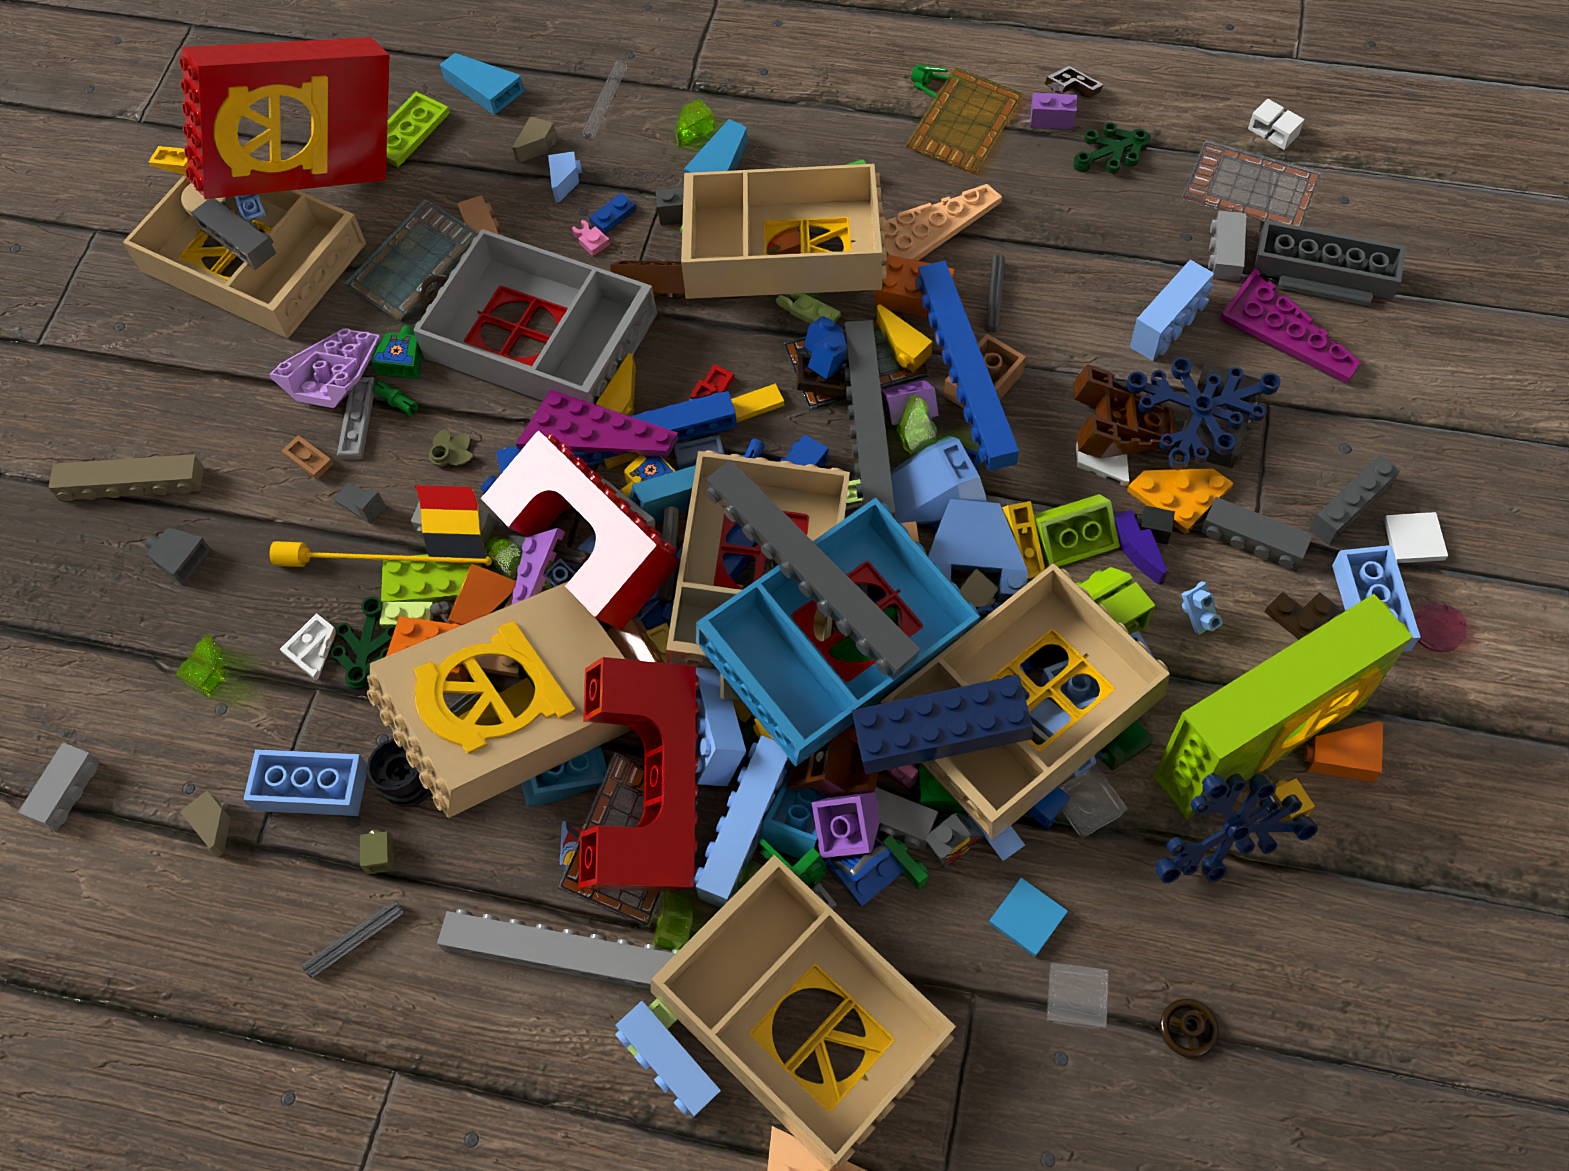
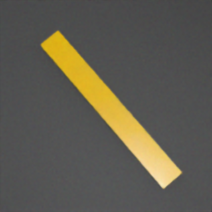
M776 383L731 399L737 423L785 406ZM631 452L604 459L605 465L609 469L635 460L639 454Z

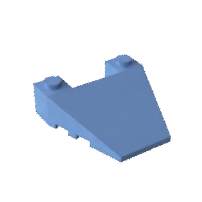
M950 499L927 557L941 567L943 575L949 582H951V570L972 572L978 569L982 573L996 574V587L999 590L995 594V601H1007L1027 585L1028 570L1000 503Z

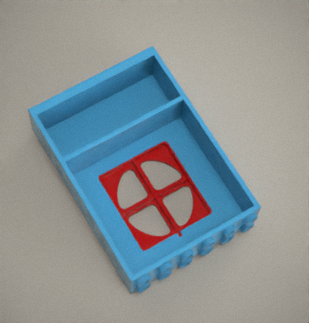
M877 498L868 502L813 542L855 584H869L881 588L886 593V596L878 601L876 605L882 611L890 605H896L901 613V630L921 650L917 659L894 680L889 675H883L877 669L876 662L873 659L865 662L850 663L833 658L829 654V649L847 636L838 630L824 641H819L816 638L813 622L818 609L817 603L811 597H806L800 591L798 583L792 577L787 578L781 572L779 565L696 622V643L795 767L854 724L852 710L880 704L884 698L972 629L980 618L976 607L960 595L961 593L957 585L947 580L943 575L941 567L926 556L923 546L913 541L909 536L907 528L902 523H898L892 517L888 506L884 503L881 504Z

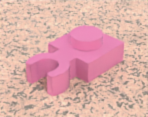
M585 220L581 221L583 229L579 230L575 226L572 227L573 234L578 238L579 244L592 256H595L610 245L609 238L596 226L590 230Z

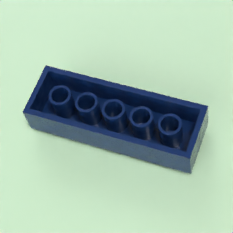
M1019 675L852 710L865 774L1033 739V725Z

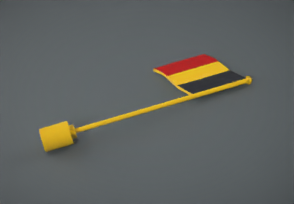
M414 485L420 501L422 534L429 557L313 553L304 542L274 541L270 547V561L273 566L304 567L311 557L484 563L486 566L491 565L492 559L486 555L481 538L479 507L472 487Z

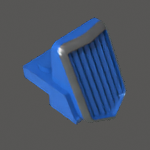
M877 836L873 851L870 853L826 857L827 860L824 861L839 884H843L859 906L865 905L904 872L890 854L891 850Z

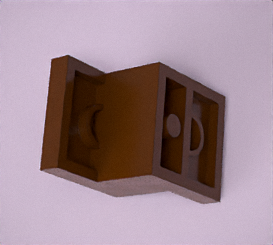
M840 733L796 767L791 762L786 788L792 792L814 788L829 798L875 792L878 772L865 774L859 743H855Z

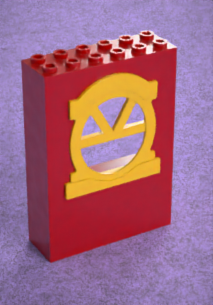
M372 37L182 47V56H180L179 62L184 79H181V89L185 95V102H182V111L184 116H186L183 132L187 138V146H184V153L188 160V167L185 168L187 180L191 181L195 190L204 199L386 181L390 55ZM280 95L299 100L311 113V138L298 154L286 160H281ZM269 97V118L249 109V106L262 98ZM242 116L269 128L241 146L238 139V124ZM270 141V161H261L250 156L251 152Z

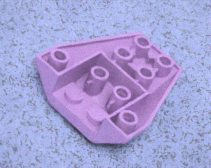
M341 329L280 363L269 374L270 378L296 401L335 408L361 379L381 337L369 332Z

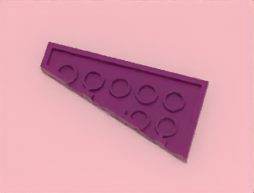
M1255 268L1225 308L1220 320L1348 384L1361 362L1344 346L1333 342L1328 337L1329 333L1323 328L1319 329L1312 323L1313 319L1290 298L1282 296L1275 290L1276 286L1271 281L1266 282L1260 276L1261 273Z
M550 390L516 442L517 449H523L539 430L546 436L551 433L561 443L564 442L571 447L574 452L601 453V451H613L614 454L637 452L639 455L668 457L679 437L678 432Z

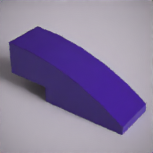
M1132 510L1114 514L1119 544L1125 555L1147 577L1158 585L1163 584L1168 571L1151 529L1140 531Z

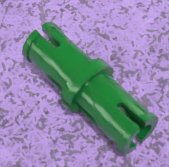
M383 381L377 382L382 388L377 385L374 386L373 392L385 399L391 407H397L409 416L414 414L410 409L415 412L417 411L418 404L404 396L401 390L393 389Z

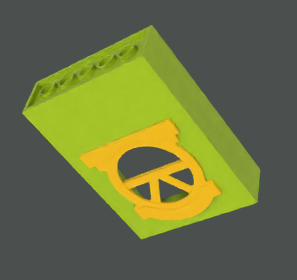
M1372 594L1183 712L1153 777L1184 817L1189 819L1196 814L1190 806L1193 798L1204 795L1208 801H1212L1202 789V781L1209 774L1220 775L1225 781L1233 774H1240L1247 782L1254 775L1260 774L1285 756L1362 708L1413 638L1408 627L1390 612L1385 602L1379 600L1375 594Z

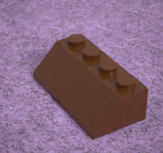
M618 260L610 265L612 273L651 285L653 293H662V297H676V294H685L681 261Z

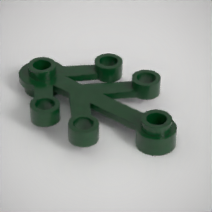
M1113 122L1105 123L1103 134L1107 137L1116 136L1124 140L1119 141L1098 136L1096 130H1087L1084 137L1085 143L1106 147L1091 153L1079 152L1074 157L1073 167L1076 171L1086 172L1090 169L1091 162L1113 154L1112 158L1107 162L1106 170L1108 173L1116 174L1120 169L1123 151L1128 147H1132V149L1126 154L1125 163L1129 166H1136L1140 157V149H1144L1150 143L1151 135L1144 129H1135L1133 131L1118 129L1117 125Z
M374 596L366 598L361 604V609L366 616L361 641L353 634V629L348 623H340L336 627V633L339 638L346 640L357 654L356 663L354 664L348 658V652L341 645L333 647L330 652L334 661L340 663L346 670L345 682L354 690L363 689L369 684L367 676L370 675V663L386 657L389 648L383 649L379 657L367 664L368 657L388 642H391L393 636H390V634L394 632L396 625L387 627L383 634L372 641L376 620L381 616L383 605L380 599ZM348 629L346 633L341 634L342 630ZM343 651L341 656H336L338 652ZM362 676L361 679L355 681L356 677Z

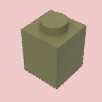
M378 829L370 831L369 834L360 835V867L368 875L395 871L394 839L387 831Z

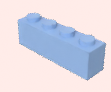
M643 1001L615 1025L619 1030L615 1036L626 1048L630 1044L638 1052L634 1058L645 1070L651 1067L657 1074L654 1081L665 1093L670 1090L677 1099L673 1103L684 1116L690 1113L694 1117L721 1091Z

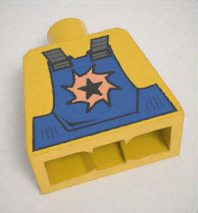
M639 455L624 470L627 485L619 491L630 499L633 484L675 472V470L661 456Z

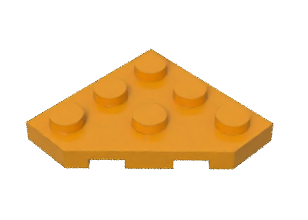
M1215 469L1144 470L1128 486L1127 491L1146 506L1175 511L1173 526L1186 535L1211 509L1215 498H1222L1232 488L1233 482Z

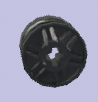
M394 738L383 742L374 749L368 759V777L391 804L398 807H412L423 802L431 794L429 788L425 789L423 787L417 768H412L408 763L405 749L403 746L399 747Z

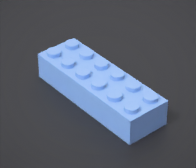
M762 735L759 742H754L748 755L750 758L748 767L743 766L738 777V782H740L737 792L732 791L727 803V807H729L726 817L722 816L716 828V832H718L715 842H710L705 853L707 858L705 867H699L694 879L699 899L720 908L740 888L760 840L764 820L785 781L791 765V760L775 740Z

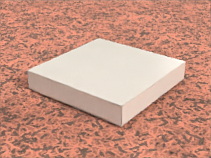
M1436 512L1386 515L1383 521L1387 537L1397 563L1443 561L1447 559L1448 553Z

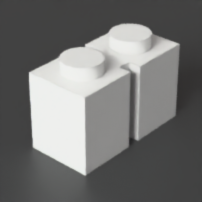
M1267 99L1253 112L1248 129L1263 138L1273 129L1276 130L1268 138V141L1285 150L1299 136L1304 119L1289 110L1284 112V107Z

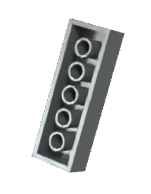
M1265 220L1259 237L1253 270L1256 268L1262 275L1277 278L1285 275L1372 292L1375 297L1393 300L1401 283L1406 246Z

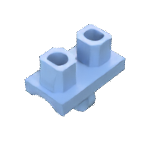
M1201 581L1194 589L1181 594L1184 601L1182 609L1185 613H1188L1195 633L1200 635L1206 630L1214 631L1223 624L1221 616L1217 615L1214 607V596L1209 592L1205 582Z

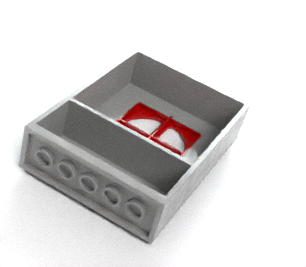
M481 229L477 237L473 238L467 252L461 256L456 268L451 271L444 286L439 289L432 304L428 305L426 313L416 323L413 331L423 356L427 360L541 401L544 400L550 390L596 404L627 354L631 353L634 355L656 318L657 311L651 285ZM513 302L529 303L528 308L517 323L490 315L494 309L504 304ZM538 308L546 309L557 323V327L551 336L526 327ZM486 323L512 332L502 349L498 352L492 351L481 337V328ZM521 336L546 343L542 351L536 355L524 358L508 356Z

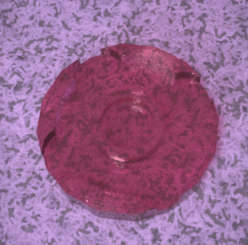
M1429 603L1422 606L1414 615L1421 637L1418 643L1428 650L1437 653L1450 652L1457 649L1466 638V621L1461 613L1450 605Z

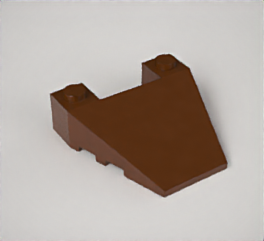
M1087 364L1073 382L1074 400L1095 406L1096 416L1091 415L1077 433L1078 451L1097 458H1106L1161 449L1159 446L1161 436L1176 433L1173 409L1161 403L1153 406L1150 412H1142L1138 407L1140 398L1143 397L1142 395L1131 393L1127 385H1123L1113 379L1115 375L1111 372ZM1164 441L1166 444H1171L1170 441Z

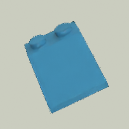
M601 745L521 783L527 807L552 803L603 786L608 770Z
M787 775L764 820L760 840L763 838L773 849L801 859L812 847L816 850L818 846L812 802L829 797L814 788L792 792L786 788Z

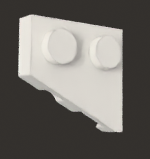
M1078 443L1076 444L1077 467L1095 472L1098 476L1105 479L1109 476L1121 481L1120 485L1128 486L1127 454L1097 458L1079 452Z
M316 613L280 650L314 680H317L333 643L336 630Z

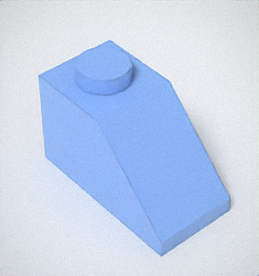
M574 152L548 155L555 202H560L579 183L578 174L582 173L581 162L576 160Z

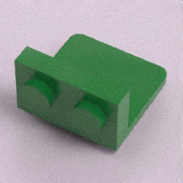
M763 838L759 841L763 848L760 853L767 862L775 855L808 887L812 884H818L826 875L825 870L827 866L821 855L813 847L792 867Z

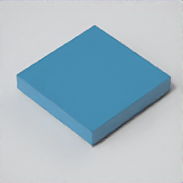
M1020 878L989 920V924L1029 954L1036 957L1068 911L1026 880Z

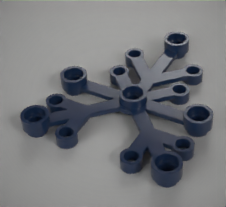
M1179 357L1173 361L1171 373L1176 379L1181 380L1190 397L1173 392L1166 380V374L1162 370H1155L1152 373L1151 384L1147 383V377L1144 373L1132 372L1128 376L1126 385L1131 393L1138 394L1143 391L1152 395L1140 398L1138 407L1142 412H1150L1153 406L1167 401L1190 408L1193 416L1187 429L1173 434H1164L1159 442L1161 449L1165 451L1172 450L1168 458L1169 465L1174 470H1182L1188 465L1190 459L1188 450L1190 446L1194 450L1193 459L1196 462L1203 463L1208 458L1209 450L1203 446L1196 433L1202 419L1215 440V451L1220 455L1230 454L1234 449L1236 440L1233 435L1222 432L1214 417L1227 421L1229 427L1236 429L1241 426L1243 415L1239 412H1231L1219 407L1226 405L1249 413V417L1254 421H1261L1266 413L1265 407L1260 404L1254 405L1242 401V399L1260 393L1265 395L1274 394L1281 383L1279 376L1274 373H1265L1258 384L1234 391L1237 383L1242 380L1243 370L1239 367H1232L1228 372V380L1221 396L1212 398L1214 391L1220 387V376L1210 374L1206 379V387L1203 394H1201L1190 376L1192 363L1187 358ZM1164 441H1170L1171 444H1166ZM1181 442L1179 448H1174L1176 443ZM1201 452L1204 456H1200L1197 453Z
M1209 774L1202 781V789L1212 801H1208L1204 795H1199L1192 799L1190 806L1197 815L1222 812L1226 820L1223 829L1201 843H1185L1181 837L1171 839L1167 843V848L1173 856L1178 857L1174 859L1169 857L1160 859L1156 863V874L1165 884L1177 880L1182 872L1186 876L1192 875L1198 870V864L1205 852L1220 843L1214 855L1205 858L1201 863V871L1209 882H1215L1222 879L1227 873V868L1222 861L1234 842H1236L1235 846L1243 855L1254 850L1255 843L1249 837L1250 833H1256L1259 839L1258 847L1264 854H1269L1277 848V843L1268 832H1294L1299 840L1304 841L1313 837L1317 833L1318 827L1310 817L1305 815H1299L1293 821H1279L1287 815L1299 811L1302 807V802L1296 795L1292 794L1284 798L1282 801L1283 807L1278 809L1280 803L1273 795L1276 791V785L1269 776L1264 774H1256L1250 779L1249 789L1251 792L1236 815L1232 806L1240 792L1245 789L1246 781L1240 774H1233L1226 781L1220 775ZM1260 800V807L1253 811L1257 802Z

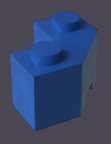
M822 316L810 324L803 347L812 352L808 367L827 379L840 371L847 346L842 327L835 324L831 319Z

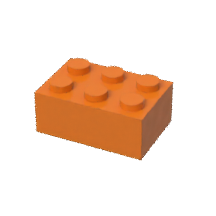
M888 254L887 261L885 262L886 280H882V290H875V306L877 307L881 304L889 310L928 318L929 311L923 307L922 292L916 289L915 277H918V267L930 263ZM948 268L954 282L955 269Z
M399 616L386 657L462 625ZM463 664L457 665L449 673L446 680L467 682L469 672Z

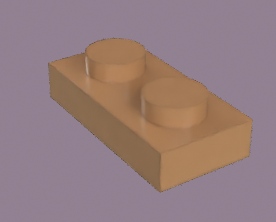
M299 435L281 450L287 459L316 480L333 465L332 460Z

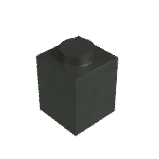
M1145 506L1142 515L1137 514L1136 518L1140 531L1151 529L1155 542L1167 545L1172 533L1175 511Z

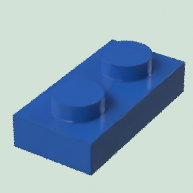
M620 193L589 217L590 224L594 227L596 226L605 235L637 210L636 204Z

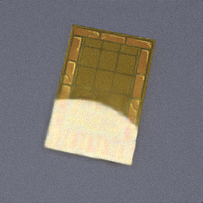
M954 67L909 138L906 147L977 175L1023 98L1024 93Z

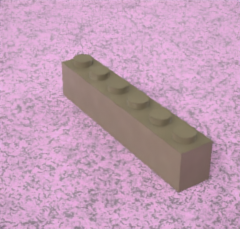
M195 454L56 463L52 467L48 488L58 500L62 501L74 499L93 500L104 497L118 498L120 496L140 497L149 494L165 495L167 493L179 492L186 494L201 491L204 466Z

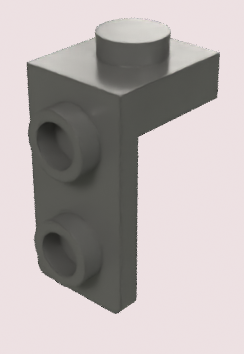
M347 483L334 497L337 504L369 524L386 507L378 491L371 487L367 492H364L352 483Z

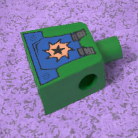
M402 326L400 334H385L371 359L377 375L419 380L423 353L412 327Z

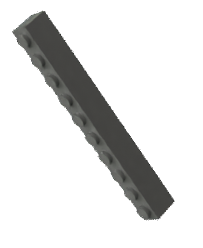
M873 320L845 322V332L843 334L847 350L843 364H848V368H844L845 382H850V386L846 387L847 401H852V405H848L849 420H854V424H850L851 439H856V444H852L853 459L858 458V463L854 464L855 478H860V484H856L857 499L862 498L863 503L858 504V509L874 498H877L881 504L884 503L888 506L892 517L895 519V505Z
M731 460L706 478L705 492L707 497L724 509V513L732 522L736 521L742 527V531L751 541L755 540L761 546V551L768 559L773 558L779 564L781 572L787 578L792 577L798 583L800 591L817 603V607L823 615L830 616L836 622L837 628L843 635H849L856 642V647L863 655H869L876 662L877 669L883 675H889L894 680L917 659L921 649Z

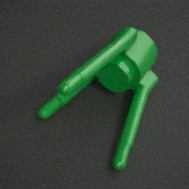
M922 64L916 65L911 74V80L915 82L914 87L923 90L935 100L939 96L925 87V84H930L932 78L949 81L950 79L958 80L933 73L948 72L947 68L925 66ZM958 80L960 83L962 82L961 85H965V81Z

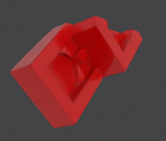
M713 364L704 381L699 380L690 395L691 399H699L714 393L726 392L735 378L734 373Z

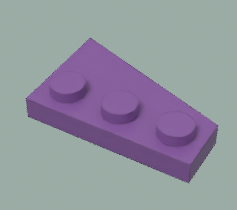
M556 528L525 538L522 545L521 561L517 570L516 586L513 590L512 605L541 593L547 578L544 571L548 563L554 561L556 553L553 552L557 539L562 540L565 534L564 531Z

